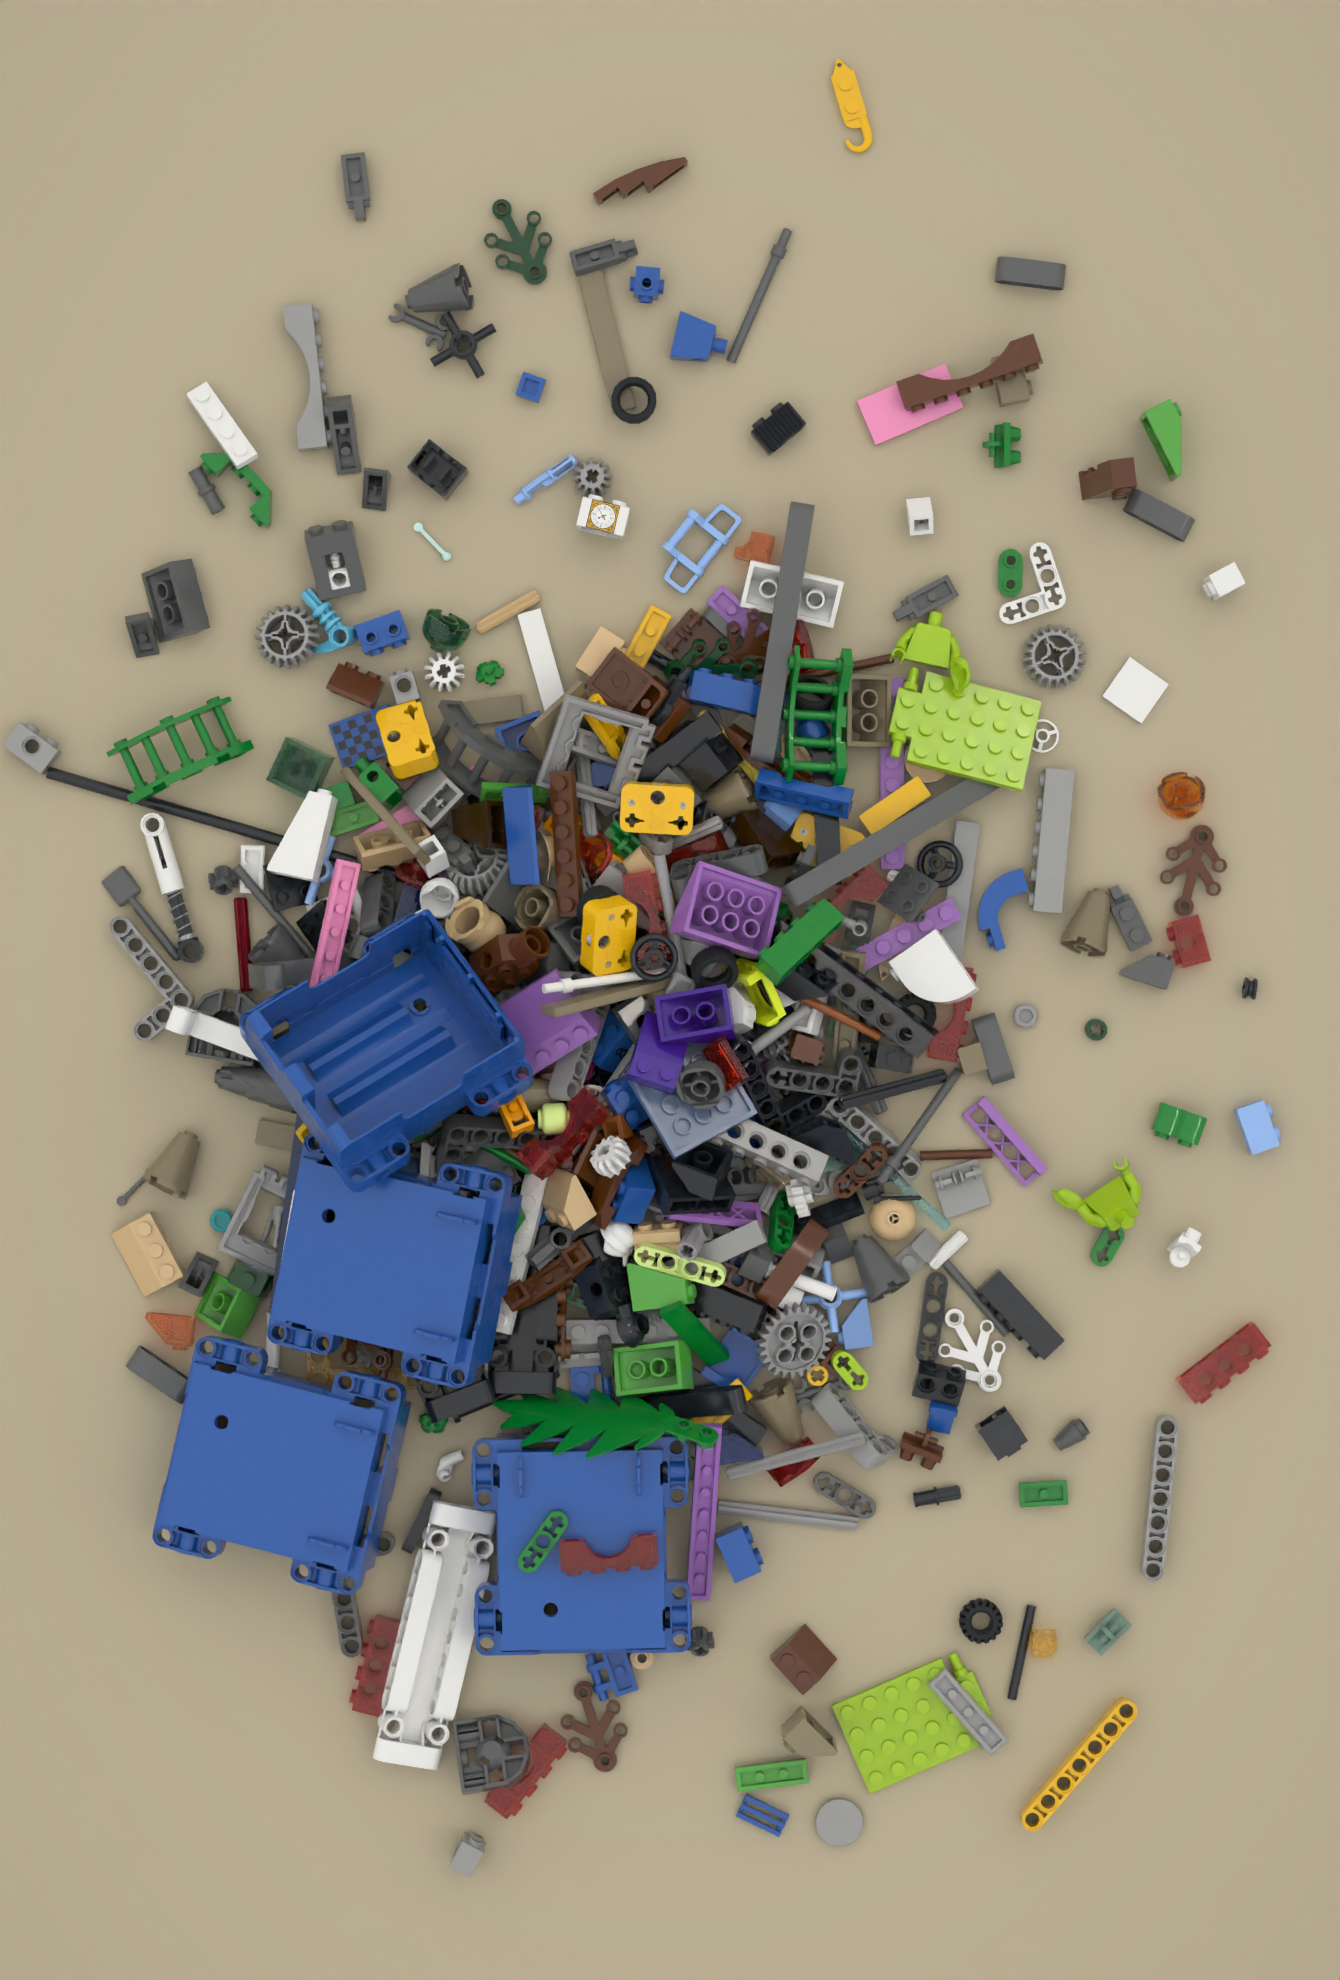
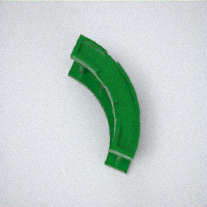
M794 645L793 654L788 655L787 668L790 669L787 698L786 706L782 707L781 719L785 721V758H782L781 771L786 774V782H791L794 770L829 772V775H833L834 785L844 784L847 772L846 742H842V728H846L847 706L843 704L844 694L849 692L854 666L851 649L842 648L840 658H836V660L801 658L799 645ZM800 668L835 670L837 672L836 682H832V684L798 682ZM796 692L831 694V696H834L833 709L829 711L795 709ZM794 719L829 721L832 724V736H829L828 739L794 737ZM794 746L828 748V751H832V760L829 763L795 761Z
M216 696L206 701L207 705L176 718L173 715L165 717L159 721L161 725L128 741L124 738L113 744L115 748L106 752L108 757L120 753L135 784V792L127 796L130 804L146 800L169 788L170 784L178 780H185L202 772V769L212 765L217 766L238 758L254 749L251 740L241 743L239 739H236L222 706L232 701L230 696L224 699ZM211 711L214 712L228 742L226 749L219 751L218 748H215L200 715ZM190 719L206 750V757L196 762L190 759L175 727ZM165 730L181 761V768L172 773L165 770L151 741V737ZM141 742L157 774L155 776L156 781L150 784L147 781L144 782L129 751L130 748Z

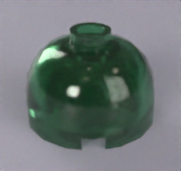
M428 609L423 621L422 632L426 641L431 644L430 648L436 652L443 653L444 650L453 651L463 646L471 632V629H469L470 625L452 613L445 616L441 615L442 610Z

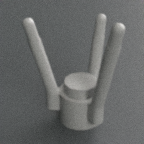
M273 1206L272 1211H269L268 1221L261 1238V1242L266 1243L272 1223L276 1225L273 1248L278 1247L284 1208L282 1206Z

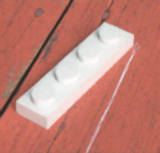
M207 382L186 393L188 400L237 470L258 458L252 445Z

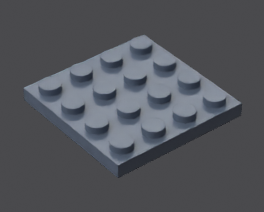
M717 1042L688 1043L681 1068L682 1070L689 1062L707 1059L722 1069L725 1075L726 1089L723 1098L714 1107L708 1109L693 1108L691 1103H688L686 1100L684 1103L680 1099L676 1087L671 1095L628 1081L673 1160L758 1113Z

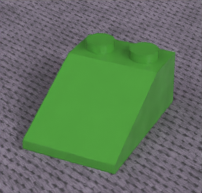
M1168 399L1145 411L1139 419L1172 482L1181 475V419L1179 416L1182 413L1176 402L1172 403L1171 399Z
M676 1340L638 1345L636 1348H630L629 1346L612 1348L617 1396L694 1389L691 1351L685 1341Z

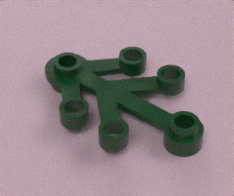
M504 199L495 201L492 206L493 214L497 219L503 221L514 243L500 239L494 233H488L484 238L485 245L490 249L498 248L520 255L525 263L511 261L507 255L500 254L495 259L497 268L521 273L524 279L532 285L542 283L547 276V270L543 261L548 247L552 244L551 235L547 232L539 234V247L534 259L529 252L536 228L541 223V215L537 211L528 213V224L522 238L511 217L512 209L510 203ZM505 205V212H499L497 210L498 206ZM537 215L539 219L537 222L532 223L529 220L530 216ZM543 236L549 237L550 240L547 244L541 243L540 239ZM494 237L496 239L495 244H488V238ZM500 258H505L507 260V264L505 266H500L498 264ZM533 268H537L539 270V274L537 276H532L530 274V271Z
M725 637L719 638L716 641V647L698 665H690L698 655L704 654L707 649L706 642L703 639H695L692 642V648L680 660L674 659L665 665L664 674L669 680L673 674L678 676L685 665H688L698 671V668H706L712 670V674L739 673L744 679H752L757 675L758 667L755 660L751 658H745L740 663L714 664L723 654L730 651V641ZM721 643H726L727 647L720 648L719 645ZM697 644H702L704 646L700 650L695 648ZM746 664L752 665L750 669L743 668ZM673 668H680L679 672H672ZM689 678L685 681V683L687 684V687H688Z

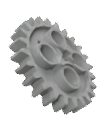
M794 1302L792 1309L785 1304L784 1311L782 1312L776 1308L777 1315L774 1317L769 1314L770 1322H762L765 1330L758 1331L762 1337L756 1340V1343L760 1346L756 1349L760 1354L759 1360L774 1375L779 1374L782 1378H785L788 1374L793 1379L796 1372L802 1377L803 1370L805 1369L811 1373V1365L820 1366L817 1361L818 1358L825 1359L826 1357L822 1352L830 1350L825 1344L832 1341L827 1335L831 1332V1329L827 1326L829 1322L819 1310L817 1311L812 1305L808 1307L805 1303L800 1307Z

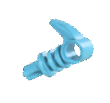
M312 588L302 593L301 598L313 611L311 616L315 620L320 619L319 625H325L324 631L329 635L328 641L318 644V648L311 647L313 652H333L346 646H351L356 642L357 633L355 628L341 623L342 617H336V610H330L332 604L329 601L325 603L322 600L320 601L319 596ZM342 630L346 633L345 642H343L340 638V632Z

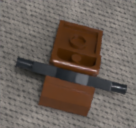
M615 646L585 685L593 692L600 694L603 700L612 707L647 717L649 723L656 726L653 738L663 744L693 706L681 694L687 687L685 681L694 670L690 666L685 665L678 676L673 674L668 682L665 683L658 676L651 675Z

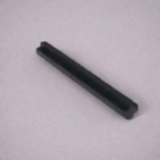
M938 1069L845 1094L839 1097L838 1104L841 1109L845 1110L941 1084L946 1081L947 1074L944 1069Z

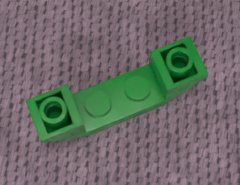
M203 453L199 456L204 461L201 466L210 475L215 472L218 477L233 464L227 454ZM234 465L231 470L240 479L244 476L250 482L248 485L249 489L257 497L260 494L263 495L249 508L253 513L250 517L259 527L264 524L269 528L272 515V491L248 465L238 470Z

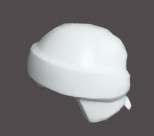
M438 877L427 881L420 892L421 910L415 912V914L429 909L436 918H449L455 911L453 906L460 901V892L457 886L446 878Z
M612 1218L606 1230L600 1228L601 1234L605 1239L603 1251L615 1257H623V1267L627 1266L629 1256L633 1252V1229L628 1223L614 1222Z

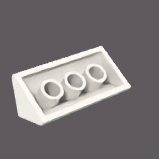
M756 560L750 561L740 604L741 607L756 608L759 611L773 614L780 566ZM804 572L796 620L833 628L844 581Z

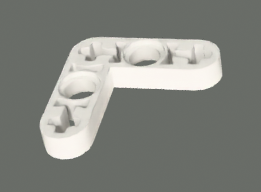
M1042 542L1035 543L1028 553L1040 592L1004 604L998 613L999 619L1003 624L1013 625L1058 610L1065 604L1066 595L1051 550L1047 544ZM1037 547L1040 550L1046 551V554L1043 555L1044 563L1050 561L1051 565H1044L1037 569L1036 565L1041 564L1040 558L1033 555ZM1048 569L1053 572L1054 579L1052 582L1045 583L1042 581L1040 575L1043 570ZM1057 583L1058 588L1053 590L1056 596H1061L1058 605L1048 601L1052 595L1050 589L1045 592L1044 587H1051ZM1029 600L1037 601L1039 604L1038 611L1029 613L1025 608L1026 602ZM1021 603V610L1025 617H1021V613H1017L1013 616V620H1009L1008 617L1004 618L1003 614L1006 612V608L1009 607L1013 611L1018 609L1017 604Z

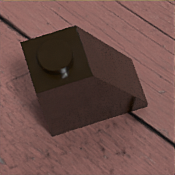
M484 800L452 810L454 835L484 848L507 850L503 801Z
M759 809L743 811L737 814L736 820L730 826L743 847L754 844L762 845L768 870L793 866L800 851H805L800 844Z

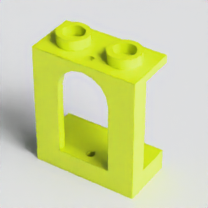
M738 958L735 960L739 972L736 982L744 985L755 1005L756 1019L753 1022L766 1027L777 1024L779 1019L786 1015V1012L773 983L755 967L756 962ZM726 966L725 968L722 969V972H723V973H724V971L727 969L728 966ZM760 979L763 982V985L766 989V992L769 996V999L773 1007H771L761 995V992L756 983Z

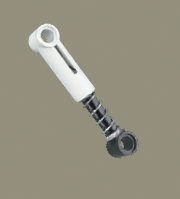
M148 813L141 819L140 826L146 839L161 893L168 897L166 902L170 904V912L174 917L173 923L177 927L176 933L179 934L178 955L184 962L196 963L202 959L204 947L199 942L195 932L192 931V921H189V911L186 910L184 904L186 901L183 900L181 894L183 892L182 889H185L167 830V822L159 814ZM156 818L160 824L159 829L151 832L148 828V823L151 819ZM156 837H159V841H160V844H161L162 851H163V854H164V858H165V859H162V855H161V852H160L159 845H158V842H157V838H156ZM190 944L197 948V954L193 958H189L185 953L186 947Z

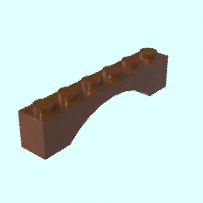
M1030 334L1010 341L1004 352L995 362L971 376L942 380L916 374L899 380L896 383L905 410H911L912 413H916L926 409V404L934 402L935 405H939L949 401V396L957 394V397H962L970 394V389L980 386V389L993 386V381L1000 378L1003 381L1017 377V372L1023 370L1026 373L1040 369L1039 365L1043 364V360L1035 336Z

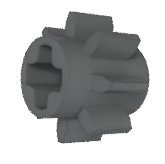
M218 866L214 869V873L208 874L210 890H215L219 895L232 893V887H238V877L228 866Z
M702 1626L692 1628L691 1644L687 1651H691L695 1656L707 1655L709 1648H715L713 1632H708V1629Z

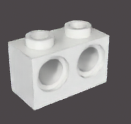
M1235 562L1206 577L1203 580L1205 584L1202 587L1208 598L1212 597L1215 601L1245 584V581Z

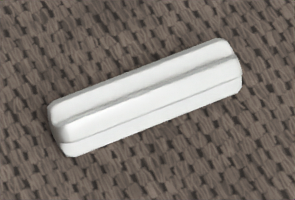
M958 1231L929 1260L928 1264L933 1269H938L968 1241L967 1236L962 1231Z

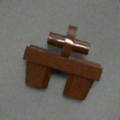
M927 1428L924 1434L916 1431L914 1435L904 1431L900 1444V1458L912 1461L914 1454L922 1456L920 1465L923 1468L932 1470L936 1463L941 1462L944 1447L937 1445L938 1439L931 1437L932 1429Z

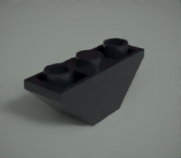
M803 961L778 986L774 983L773 985L793 1001L825 997L834 988L835 983L826 975L810 967L806 961Z
M820 1115L788 1132L789 1138L826 1155L835 1157L841 1163L848 1164L850 1162L855 1165L858 1163V1158L842 1122Z

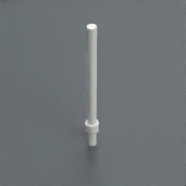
M662 967L643 971L655 975L664 972L666 969ZM634 971L575 980L565 978L560 979L559 982L542 984V992L544 994L553 992L564 994L571 993L574 989L644 979L640 978Z

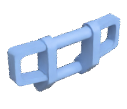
M723 504L719 505L705 520L694 510L690 509L686 514V519L669 541H665L661 546L674 558L664 576V580L681 594H686L698 577L701 578L705 573L704 569L721 547L728 544L730 536L741 523V518ZM720 511L726 512L735 520L734 525L726 535H723L709 524ZM694 523L716 539L697 564H694L675 548ZM678 562L695 574L685 587H680L670 579V575Z

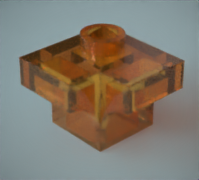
M752 531L750 540L746 545L735 547L733 558L747 561L749 565L751 560L769 564L775 536Z

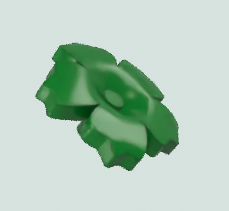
M491 660L489 664L484 662L477 667L476 681L479 683L485 681V684L492 686L496 684V679L504 676V669L500 668V664L497 661Z
M424 1413L420 1415L419 1422L426 1433L431 1431L433 1433H441L445 1429L448 1418L432 1423L429 1415Z

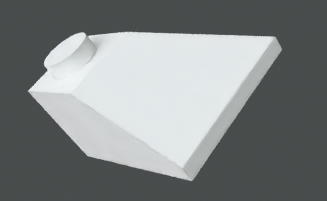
M734 983L728 991L730 993L735 1032L742 1035L753 1029L756 1010L745 988Z

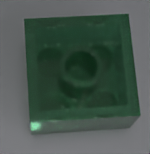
M286 737L266 780L305 799L309 791L317 792L318 789H321L335 757L294 737Z

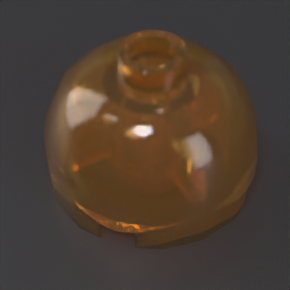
M1186 772L1172 773L1162 779V783L1158 785L1157 797L1159 807L1167 816L1173 819H1189L1194 817L1203 807L1206 790L1204 783L1197 776L1195 778L1187 776Z

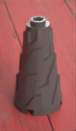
M222 1066L220 1070H216L214 1082L218 1084L220 1089L247 1097L252 1101L267 1104L279 1110L297 1114L263 1066Z

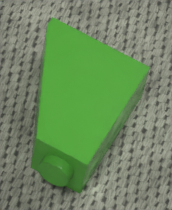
M637 1263L626 1264L633 1312L662 1308L681 1301L684 1305L695 1303L694 1298H696L697 1292L691 1280L646 1268Z

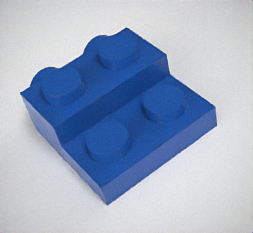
M624 1075L618 1080L614 1079L605 1085L606 1089L600 1092L614 1116L622 1114L631 1130H633L649 1117L628 1080L624 1079Z

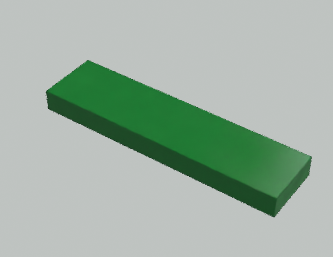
M681 1301L660 1308V1316L708 1367L729 1359V1352Z

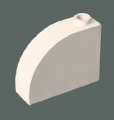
M937 929L889 961L892 966L889 971L897 982L901 980L912 993L929 1002L938 1004L956 1003L967 999L979 991L969 973Z

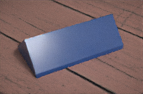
M531 784L502 788L510 885L540 884L532 786Z

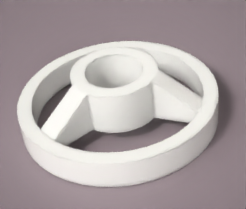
M1039 719L1037 723L1046 722L1055 729L1048 731L1043 728L1039 730L1036 728L1035 739L1039 742L1038 749L1033 746L1031 749L1038 753H1045L1057 745L1059 732L1051 721ZM1044 731L1047 734V738L1040 740L1038 738L1039 732ZM1056 733L1054 745L1047 750H1042L1043 743L1049 740L1050 735Z

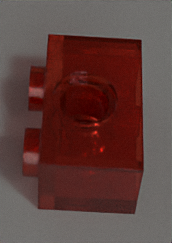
M1198 914L1168 922L1169 927L1166 928L1169 942L1173 941L1175 946L1172 954L1176 965L1180 964V968H1186L1211 961ZM1185 935H1189L1193 939V945L1189 949L1184 948L1181 944V940Z

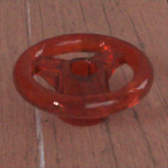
M598 831V835L595 838L600 839L602 842L597 845L583 841L586 839L584 833L579 834L580 856L586 863L585 868L588 877H594L604 872L612 859V844L609 838L600 831ZM605 850L603 862L594 869V860L598 853Z
M413 858L412 863H401L395 867L396 876L409 885L422 888L427 882L425 877L428 876L417 861V858ZM436 874V875H434V876H432V877H430V878H432V879L438 878L439 875Z

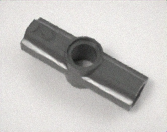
M590 1220L575 1231L559 1225L525 1255L528 1263L534 1269L540 1271L592 1226V1222ZM555 1234L563 1237V1246H558L554 1243L553 1237Z

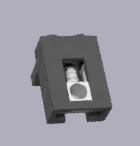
M338 520L329 526L314 525L304 531L307 551L320 601L366 591V581L352 521ZM339 552H343L345 560L343 564L340 561ZM325 555H330L329 560L332 566L328 567ZM336 573H343L345 575L340 580L335 579L333 576Z

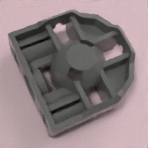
M222 988L204 994L193 1010L239 1026V1022L233 1017L234 1014L240 1019L243 1013L255 1007L258 1003L243 991ZM226 992L237 994L235 1008L224 1006ZM188 1035L185 1055L257 1066L258 1060L245 1057L234 1051L228 1052L213 1049L214 1044L201 1039L199 1042V1038Z
M495 1714L452 1722L463 1795L492 1791L499 1787L510 1788L525 1777L530 1765L528 1738L515 1721ZM490 1720L496 1721L497 1735L485 1736L483 1723ZM496 1739H499V1741L503 1744L500 1745L498 1742H496ZM524 1744L525 1753L512 1755L511 1746ZM475 1748V1759L478 1766L469 1767L467 1749ZM483 1757L489 1760V1766L481 1762ZM497 1769L498 1771L502 1770L504 1781L491 1783L490 1772H494L493 1770Z

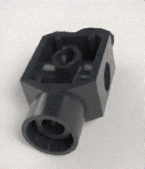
M601 1231L581 1238L593 1260L575 1279L589 1317L595 1321H603L616 1316L617 1332L622 1341L630 1348H636L643 1341L645 1334L649 1332V1323L643 1314H637L636 1311L633 1312L626 1266L623 1267L621 1257H615L603 1251L605 1239Z

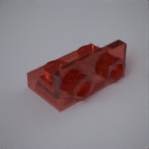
M725 1036L717 1038L702 1050L707 1060L714 1062L722 1069L725 1075L726 1092L745 1083L749 1076Z

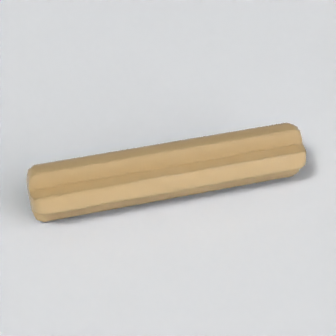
M532 590L476 622L475 626L480 634H484L541 601V598L536 590Z

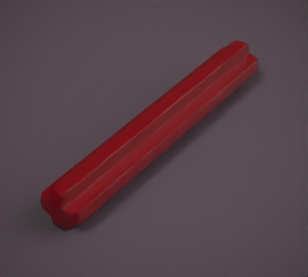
M239 897L234 898L240 990L247 992L253 991L249 985L248 964L252 963L248 959V954L251 951L247 899Z

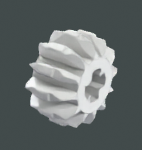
M438 652L437 657L439 660L437 662L434 658H429V661L434 664L433 667L429 665L424 667L425 670L432 671V673L425 675V679L430 680L434 678L430 683L431 688L439 683V692L443 691L444 685H446L448 692H451L452 687L450 684L452 682L455 686H460V683L455 680L456 677L460 679L465 677L464 674L457 673V671L464 669V665L455 666L460 659L458 656L450 661V652L446 653L445 659H443L441 652ZM442 666H446L447 669L450 667L451 669L447 678H443L442 675L439 677L438 672L442 671Z
M612 1135L607 1139L602 1138L601 1143L596 1144V1149L591 1152L590 1162L595 1171L609 1178H612L614 1174L619 1176L620 1171L626 1169L625 1165L631 1161L629 1157L632 1152L629 1146L626 1145L627 1143L623 1139Z

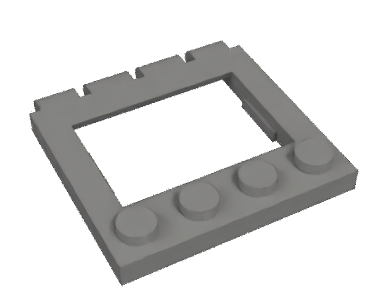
M565 694L535 783L537 786L550 789L549 772L565 771L584 714L617 726H627L630 728L608 791L576 782L577 797L619 809L623 785L628 781H637L642 769L634 765V763L643 765L649 745L642 743V741L651 742L656 726L649 723L647 717Z
M263 1165L260 1172L255 1170L217 1249L274 1275L278 1249L239 1231L243 1222H246L260 1189L285 1200L288 1176L283 1174L280 1181H276L275 1179L279 1172ZM328 1209L326 1213V1221L329 1223L335 1220V1216L332 1215L335 1212L332 1209Z

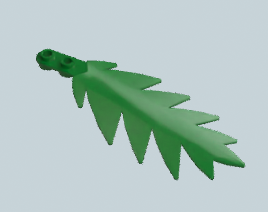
M556 1387V1402L537 1394H521L523 1400L492 1401V1405L513 1415L501 1424L500 1429L520 1428L543 1422L521 1442V1448L539 1443L572 1428L553 1451V1455L579 1446L603 1433L602 1436L586 1454V1459L611 1452L637 1440L640 1441L635 1445L634 1450L641 1449L657 1441L665 1432L673 1434L674 1438L679 1441H694L699 1447L704 1449L712 1448L718 1441V1433L713 1428L677 1417L674 1411L663 1403L659 1404L658 1411L634 1395L622 1396L620 1408L614 1401L596 1389L590 1390L588 1403L586 1404L577 1396L560 1387Z

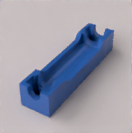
M760 768L755 781V798L844 819H848L853 801L851 800L854 789L837 785L825 787L792 779L791 782H786V777H782L779 772Z

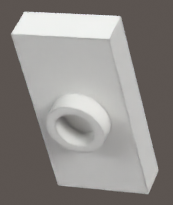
M242 844L240 865L264 892L265 872L263 865H265L266 845ZM240 880V893H251Z

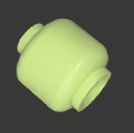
M545 1103L538 1110V1127L547 1135L564 1134L567 1132L568 1125H572V1110L567 1111L565 1103Z

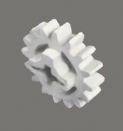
M791 1177V1180L785 1186L790 1207L795 1206L799 1218L810 1216L809 1203L814 1202L811 1186L805 1187L797 1183V1179Z

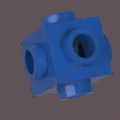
M636 266V275L630 279V291L634 292V298L638 299V302L653 303V300H658V294H663L664 280L660 279V268ZM644 284H650L651 286H650V287H644L643 285H644Z

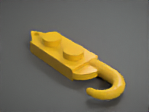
M837 58L833 76H830L843 122L850 129L861 128L864 142L860 146L852 145L848 139L845 140V143L851 151L861 153L871 146L873 134L854 69L850 70Z

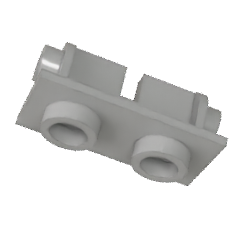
M571 1344V1359L561 1361V1356H558L559 1368L601 1365L598 1344Z

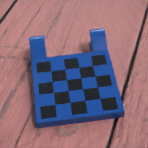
M385 704L328 725L343 768L355 767L356 762L362 757H366L370 762L387 756L376 721V714L379 710L391 707L390 705Z

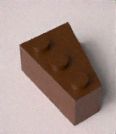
M1134 457L1108 460L1098 464L1095 470L1094 467H1090L1088 471L1078 472L1082 500L1112 497V500L1126 499V496H1129L1137 487Z

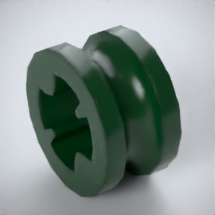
M1091 1019L1085 1025V1033L1092 1040H1102L1107 1034V1026L1099 1019ZM1100 1024L1102 1026L1100 1028L1102 1033L1092 1036L1090 1033L1093 1031L1090 1029L1091 1025L1097 1026Z

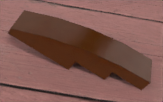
M685 157L636 169L594 192L593 198L598 205L617 192L625 199L642 186L650 193L688 165V161Z

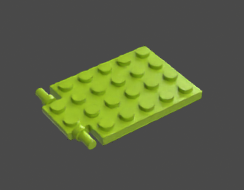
M910 667L907 682H904L903 688H898L888 734L892 735L891 741L893 745L890 757L893 759L900 758L902 745L905 744L907 739L910 740L905 763L1021 792L1042 701L974 683H969L962 691H956L951 677L928 671L925 673L922 690L919 693L917 692L918 684H916L919 669Z
M957 1652L949 1654L948 1657L954 1669L952 1671L954 1678L988 1716H991L992 1714L973 1671H967L966 1666L962 1665ZM941 1657L832 1704V1708L870 1794L979 1747L975 1737L927 1684L945 1668Z

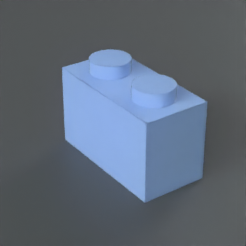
M1258 1100L1234 1109L1249 1154L1254 1155L1280 1146L1278 1140L1281 1139L1278 1127L1272 1125L1270 1117H1273V1113L1269 1103L1265 1104L1264 1100Z

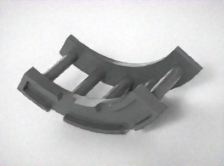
M440 701L438 708L444 721L436 736L432 737L439 758L438 767L452 781L462 787L464 791L480 798L481 783L489 782L480 776L488 761H491L504 768L498 780L499 783H508L512 775L517 773L529 777L525 784L536 785L535 782L542 762L533 754L521 750L515 753L506 749V744L491 734L485 735L476 727L478 723L470 715L463 701ZM450 728L459 738L452 752L444 741ZM467 745L480 754V758L472 771L459 761Z

